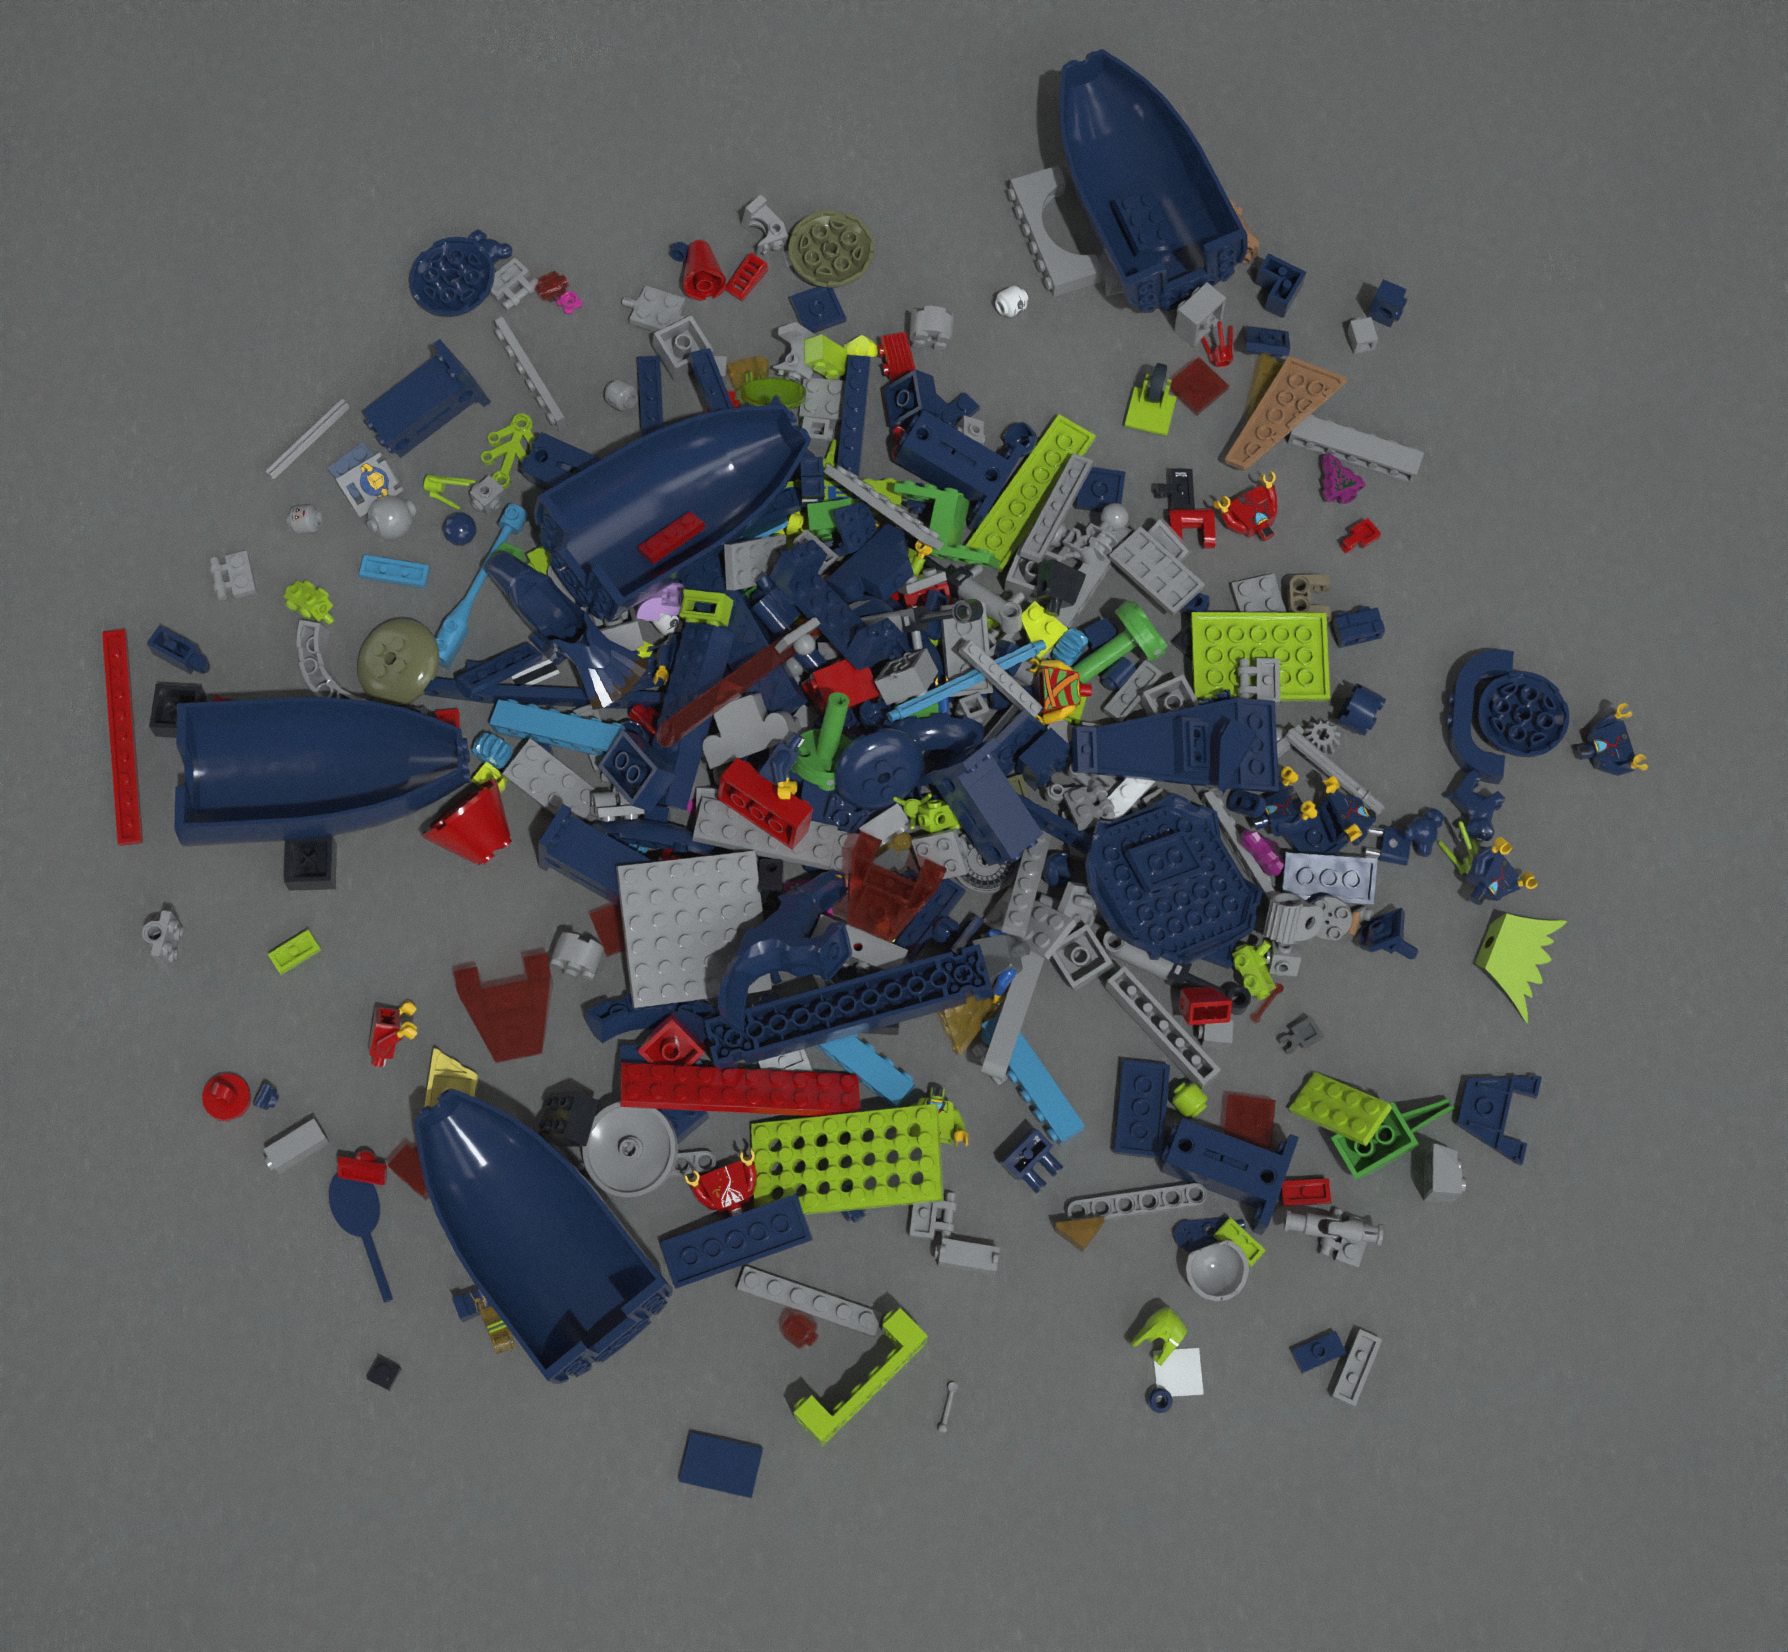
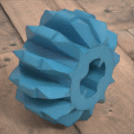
M1075 628L1068 629L1053 649L1052 657L1068 666H1072L1085 651L1088 638L1080 630Z
M488 733L480 735L472 749L474 756L483 763L487 761L497 769L504 768L509 763L513 753L512 747L506 741L496 737L494 734L490 735Z

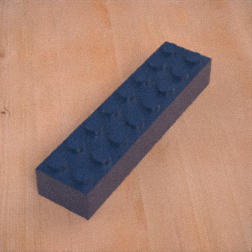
M718 554L703 566L681 578L687 590L723 593L733 600L728 627H719L735 633L727 663L746 696L760 693L768 715L782 710L791 714L808 702L782 655L775 649L776 646L763 622L751 609L753 605L744 589L726 590V570L723 557ZM695 603L699 612L715 614L717 604Z
M686 622L682 632V639L676 654L674 668L670 675L668 690L664 697L661 715L658 719L657 730L652 741V748L677 776L656 805L687 810L703 752V742L707 737L713 715L712 711L715 708L735 634L715 625Z

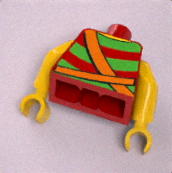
M1036 659L1029 661L1031 664H1037L1035 669L1028 670L1032 674L1038 675L1039 702L1043 706L1040 714L1044 715L1043 717L1036 715V718H1039L1040 722L1044 725L1045 723L1051 724L1061 721L1072 714L1075 708L1080 705V697H1091V683H1080L1079 673L1073 671L1070 666L1062 661L1043 660L1041 663Z

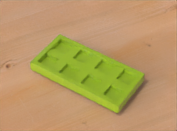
M1317 1072L1313 1073L1289 1108L1292 1114L1364 1146H1367L1392 1109L1388 1102Z

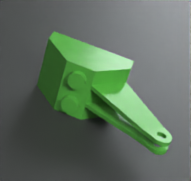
M1447 1098L1403 1114L1400 1113L1396 1104L1392 1102L1390 1103L1392 1109L1367 1146L1339 1134L1331 1137L1355 1180H1359L1400 1159L1418 1146L1419 1143L1414 1133L1453 1111L1455 1107L1453 1105L1447 1107L1413 1129H1410L1406 1122L1427 1115L1451 1102L1450 1099Z

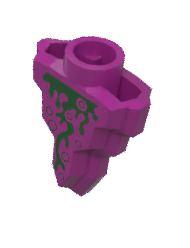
M1330 453L1322 457V470L1325 474L1322 481L1325 489L1322 493L1325 501L1334 502L1339 500L1341 504L1353 501L1357 497L1356 492L1366 486L1361 476H1356L1351 469L1343 467L1340 460Z
M1245 830L1241 843L1254 856L1255 860L1269 876L1279 875L1284 867V856L1281 854L1278 843L1265 838L1257 831Z

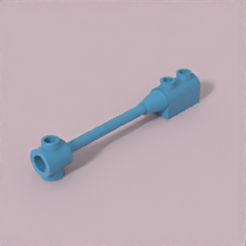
M508 504L498 523L502 531L465 599L446 617L435 637L439 648V666L446 669L451 667L469 633L467 622L473 606L472 603L489 574L485 570L487 561L503 542L506 543L510 534L517 535L524 528V522L528 517V513L516 504Z

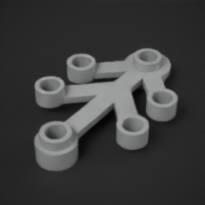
M1072 763L1067 770L1068 775L1082 783L1088 793L1092 792V784L1095 781L1085 773H1073ZM1090 774L1094 778H1099L1108 786L1105 787L1108 793L1107 796H1110L1123 782V780L1116 781L1111 776ZM1051 784L1045 792V797L1048 802L1058 804L1064 798V793L1082 787L1063 788L1060 784ZM1053 790H1057L1060 794L1054 793Z

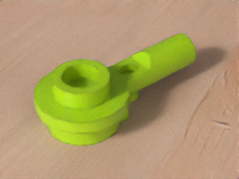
M836 439L832 440L827 457L823 459V471L828 464L835 468L837 467L834 460L840 441ZM824 472V479H832V477Z

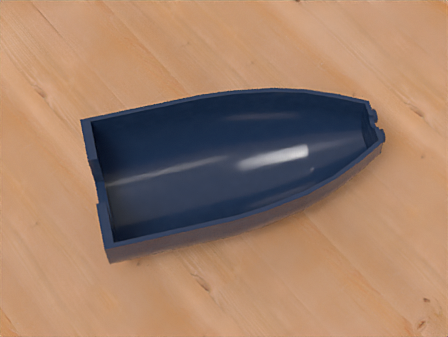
M1103 49L1088 53L1083 61L1071 60L1063 65L1060 86V123L1065 158L1084 215L1129 304L1133 308H1140L1141 312L1152 313L1162 308L1163 312L1177 309L1184 300H1189L1196 288H1201L1206 283L1213 287L1220 281H1227L1235 273L1234 267L1237 263H1242L1246 256L1248 247L1247 233L1201 145L1168 99L1145 77ZM1153 192L1177 244L1173 249L1137 256L1112 204L1115 199Z
M785 405L723 409L697 415L661 428L631 442L538 495L534 516L535 523L540 525L542 532L539 534L542 546L545 551H550L552 567L575 600L583 608L588 606L594 617L600 620L606 618L607 621H610L703 566L724 551V544L734 543L755 525L776 502L794 475L811 442L809 433L806 429L799 428L795 424L797 422L795 414L789 411ZM689 511L704 522V530L655 564L649 562L639 553L638 547Z
M292 697L177 704L176 745L184 764V786H175L174 829L183 847L307 840L373 828L411 815L440 800L465 783H470V770L468 769L470 755L467 738H463L462 730L436 718L402 707L373 701L326 697Z
M453 1088L450 1091L442 1092L438 1096L439 1102L432 1108L430 1105L424 1107L419 1111V1116L414 1119L423 1177L435 1214L457 1257L472 1281L546 1380L553 1384H561L569 1380L568 1376L575 1375L577 1378L590 1371L592 1363L600 1361L603 1363L640 1334L651 1323L649 1317L652 1314H659L668 1302L665 1298L666 1296L667 1298L672 1296L673 1289L596 1189L575 1166L542 1136L510 1114L478 1098Z

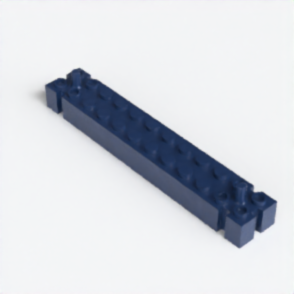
M977 944L961 949L963 955L954 957L953 953L949 952L745 1009L744 1031L732 1029L722 1016L704 1020L708 1038L713 1045H716L710 1047L714 1065L718 1070L737 1068V1061L744 1060L748 1065L967 1004L966 998L974 996L976 1001L993 997L994 992L981 946Z

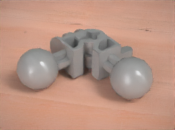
M1111 503L1107 505L1101 513L1102 523L1099 527L1090 523L1086 528L1087 535L1084 536L1076 528H1073L1068 533L1067 526L1062 523L1050 547L1064 545L1058 554L1063 556V560L1075 557L1085 564H1093L1098 560L1104 561L1105 557L1103 554H1109L1112 551L1110 546L1118 544L1116 538L1110 532L1119 531L1126 526L1129 520L1128 511L1122 504Z

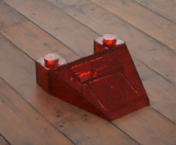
M861 831L848 859L847 925L891 943L934 897L947 868L925 859L914 882L873 864L882 840Z
M547 953L524 957L528 980L483 988L481 974L477 967L454 971L457 994L495 1063L543 1054L554 984Z

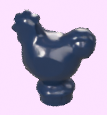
M479 229L473 231L468 237L483 246L491 256L494 264L500 259L512 256L513 250L508 243L501 244L496 240L487 239L486 233Z
M1435 808L1428 809L1423 814V817L1414 818L1405 830L1406 839L1410 842L1414 840L1417 844L1418 854L1422 857L1431 855L1432 845L1437 839V828L1442 826V821L1444 820L1443 814Z

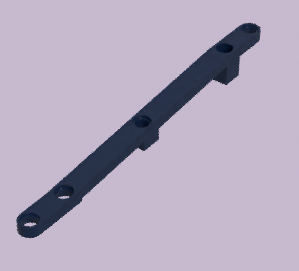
M468 661L466 672L484 663ZM434 678L423 690L425 691L424 694L428 696L497 704L498 699L507 701V699L515 700L521 705L584 707L591 704L586 690L576 688L494 685L470 698H466L459 691L457 681ZM630 692L625 698L606 708L632 709L635 705L641 704L645 708L651 706L654 710H662L666 692Z

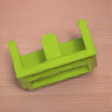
M683 590L684 598L679 616L685 620V623L728 627L733 600L723 593ZM696 602L717 604L715 614L694 612V604Z

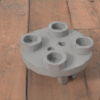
M1326 895L1318 897L1310 903L1319 906L1324 913L1323 924L1316 936L1336 941L1347 933L1351 927L1352 913L1345 901L1335 896ZM1312 917L1308 918V920L1306 921V927H1308L1311 924Z

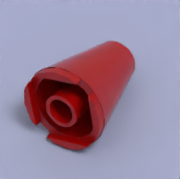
M696 240L690 244L683 279L685 293L695 300L703 301L706 300V297L710 296L716 298L726 288V279L710 244L704 240Z

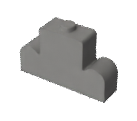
M760 693L743 698L741 694L728 698L729 703L713 709L712 712L720 733L710 735L704 740L703 751L711 769L736 760L737 757L742 758L778 745L782 740L787 741L793 732L797 734L798 732L792 716L787 711H777L768 715Z

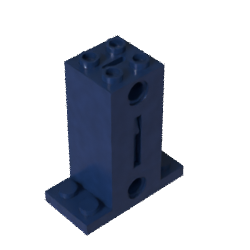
M441 339L433 344L438 350L435 353L436 356L363 410L367 417L365 422L372 431H375L379 442L391 454L395 452L400 458L474 402H480L484 407L491 403L470 372Z
M924 410L920 417L915 415L910 427L895 450L898 454L895 462L944 491L945 488H952L958 490V493L964 494L963 497L970 501L969 506L974 508L968 520L972 521L968 529L976 532L1026 447L1018 443L1015 449L1010 447L1005 457H1002Z
M541 432L539 437L534 439L529 456L523 460L521 471L531 484L547 491L602 459Z
M995 737L947 754L923 773L919 780L921 786L930 783L932 786H936L988 866L995 864L1001 866L1009 860L1010 862L1018 860L1023 855L1021 852L1024 849H1030L1038 843L1037 839L1043 834L992 757L994 755L993 750L999 746Z
M562 804L539 841V868L547 871L550 867L620 908L616 867L653 862L572 816L571 808L565 804Z
M1182 1118L1179 1125L1174 1123L1167 1141L1171 1143V1146L1166 1145L1159 1164L1163 1165L1161 1172L1191 1184L1199 1183L1209 1191L1257 1208L1251 1224L1255 1225L1253 1232L1262 1235L1269 1226L1299 1137L1289 1134L1286 1140H1281L1274 1153ZM1179 1147L1184 1148L1187 1152L1181 1151ZM1261 1178L1266 1179L1268 1183L1263 1182Z

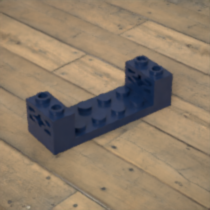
M813 539L783 551L769 577L809 620L815 617L821 624L817 628L858 671H861L888 658L903 633L888 617L872 625H866L825 580L819 576L818 572L828 554Z

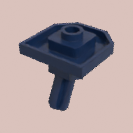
M1402 907L1372 918L1360 930L1359 946L1362 950L1372 953L1384 949L1391 954L1397 951L1408 959H1415L1418 954L1416 947L1403 940L1405 911Z

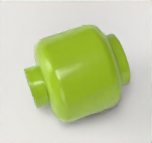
M1183 1082L1173 1091L1176 1095L1173 1097L1172 1103L1184 1117L1192 1116L1194 1118L1207 1107L1205 1104L1207 1096L1196 1083L1186 1085Z

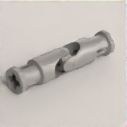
M1286 1210L1284 1232H1288V1230L1302 1231L1304 1235L1332 1239L1338 1238L1337 1235L1350 1242H1373L1377 1246H1381L1383 1238V1224L1378 1226L1368 1225L1358 1220H1349L1341 1223L1339 1222L1340 1219L1312 1213H1307L1306 1215L1294 1214L1290 1210ZM1322 1219L1329 1220L1326 1226L1327 1234H1323L1318 1230V1223ZM1365 1232L1374 1233V1235L1365 1234Z

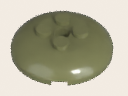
M823 210L805 217L794 228L789 242L790 261L797 273L806 281L826 288L842 287L855 282L868 270L874 256V241L868 227L856 216L850 213H838L835 210Z
M411 619L391 620L376 628L364 642L358 657V678L364 692L375 702L397 707L417 700L425 693L423 690L431 680H434L438 671L439 648L437 641L430 630L421 623Z

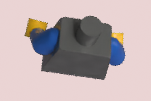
M990 929L985 935H981V939L974 940L973 946L977 944L981 946L994 992L992 1002L1003 1003L1006 1000L1005 989L1015 978L1016 974L1022 971L1021 957L1030 954V947L1026 941L1018 943L1017 939L1010 937L1008 933Z

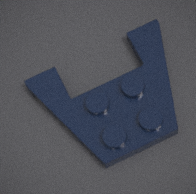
M1542 1076L1468 1078L1465 1083L1456 1125L1515 1164L1521 1166L1524 1161L1527 1143L1503 1137L1512 1093L1536 1099Z

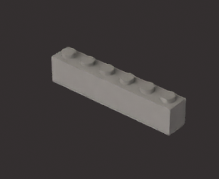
M1312 414L1292 430L1288 441L1290 445L1323 456L1330 453L1342 462L1412 485L1424 452L1419 451L1417 448L1399 445L1393 440H1384L1371 433L1359 432L1353 427H1344L1335 424L1331 420L1316 418Z
M1125 966L1107 980L1105 989L1192 1083H1196L1203 1090L1218 1077L1221 1069Z

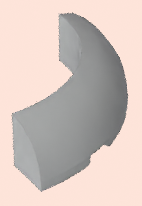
M299 620L296 640L300 659L299 666L313 693L317 697L368 701L365 698L348 693L335 679L328 659L330 631L320 623Z

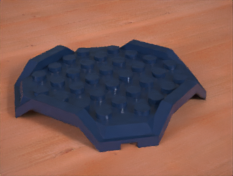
M1172 793L1146 809L1114 821L1099 820L1095 826L1085 868L1089 893L1113 934L1134 947L1172 963L1189 964L1227 948L1254 930L1257 917L1255 913L1257 906L1260 904L1263 889L1243 878L1221 840L1217 811L1203 805L1197 807L1188 803L1189 799ZM1184 830L1205 866V872L1146 894L1125 853L1129 849Z

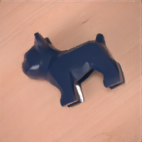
M1473 770L1464 776L1455 791L1450 793L1447 798L1452 799L1454 804L1467 817L1468 824L1465 829L1468 837L1478 842L1490 841L1495 833L1491 822L1493 813L1502 807L1501 804L1504 803L1505 797L1499 791L1487 798L1473 792V789L1479 786L1477 782L1482 779V776L1476 770Z

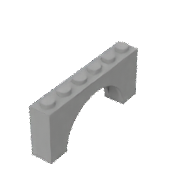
M1059 165L1011 179L1010 189H1008L1009 199L1014 201L1016 205V216L1018 219L1021 218L1023 222V233L1030 239L1031 252L1036 254L1038 258V269L1045 275V286L1047 290H1051L1053 297L1101 283L1103 270L1096 254L1078 255L1067 252L1057 246L1045 231L1042 221V214L1052 200L1065 193L1066 182Z

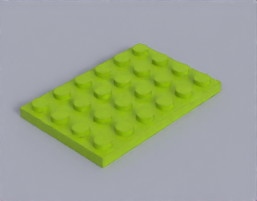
M1191 613L1193 693L1198 701L1208 697H1212L1213 701H1218L1216 693L1224 689H1230L1232 699L1240 698L1238 695V688L1240 687V677L1238 676L1240 659H1249V667H1255L1257 658L1279 659L1280 701L1330 700L1326 613ZM1249 676V686H1256V676ZM1251 695L1250 699H1256V696Z

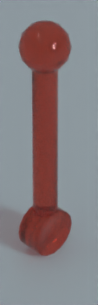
M1282 984L1275 985L1276 989H1274V992L1259 1012L1252 1016L1251 1019L1254 1023L1260 1022L1261 1015L1277 994L1283 992L1284 987Z

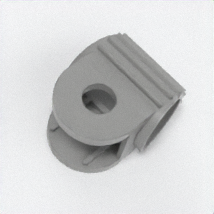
M1295 893L1276 894L1270 900L1264 935L1271 940L1284 944H1294L1295 941L1309 940L1318 933L1323 924V910L1315 904L1304 901L1301 896ZM1312 917L1311 924L1305 928L1306 921Z

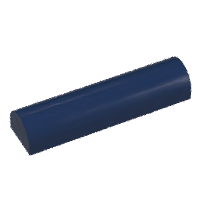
M769 594L765 595L751 607L753 612L779 641L798 628ZM793 645L787 649L809 675L820 670L828 663L816 648L811 654L805 656L799 655L794 650Z
M526 642L458 676L457 686L464 697L470 698L542 661L543 654L529 642Z

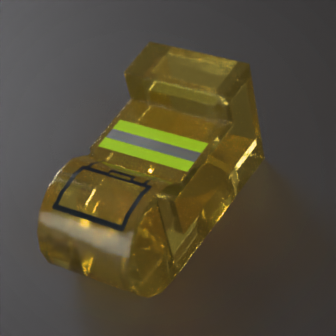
M755 356L728 363V373L734 391L742 390L743 383L767 379L770 374L767 358Z
M493 1307L481 1310L480 1314L496 1354L498 1355L515 1348L512 1333Z

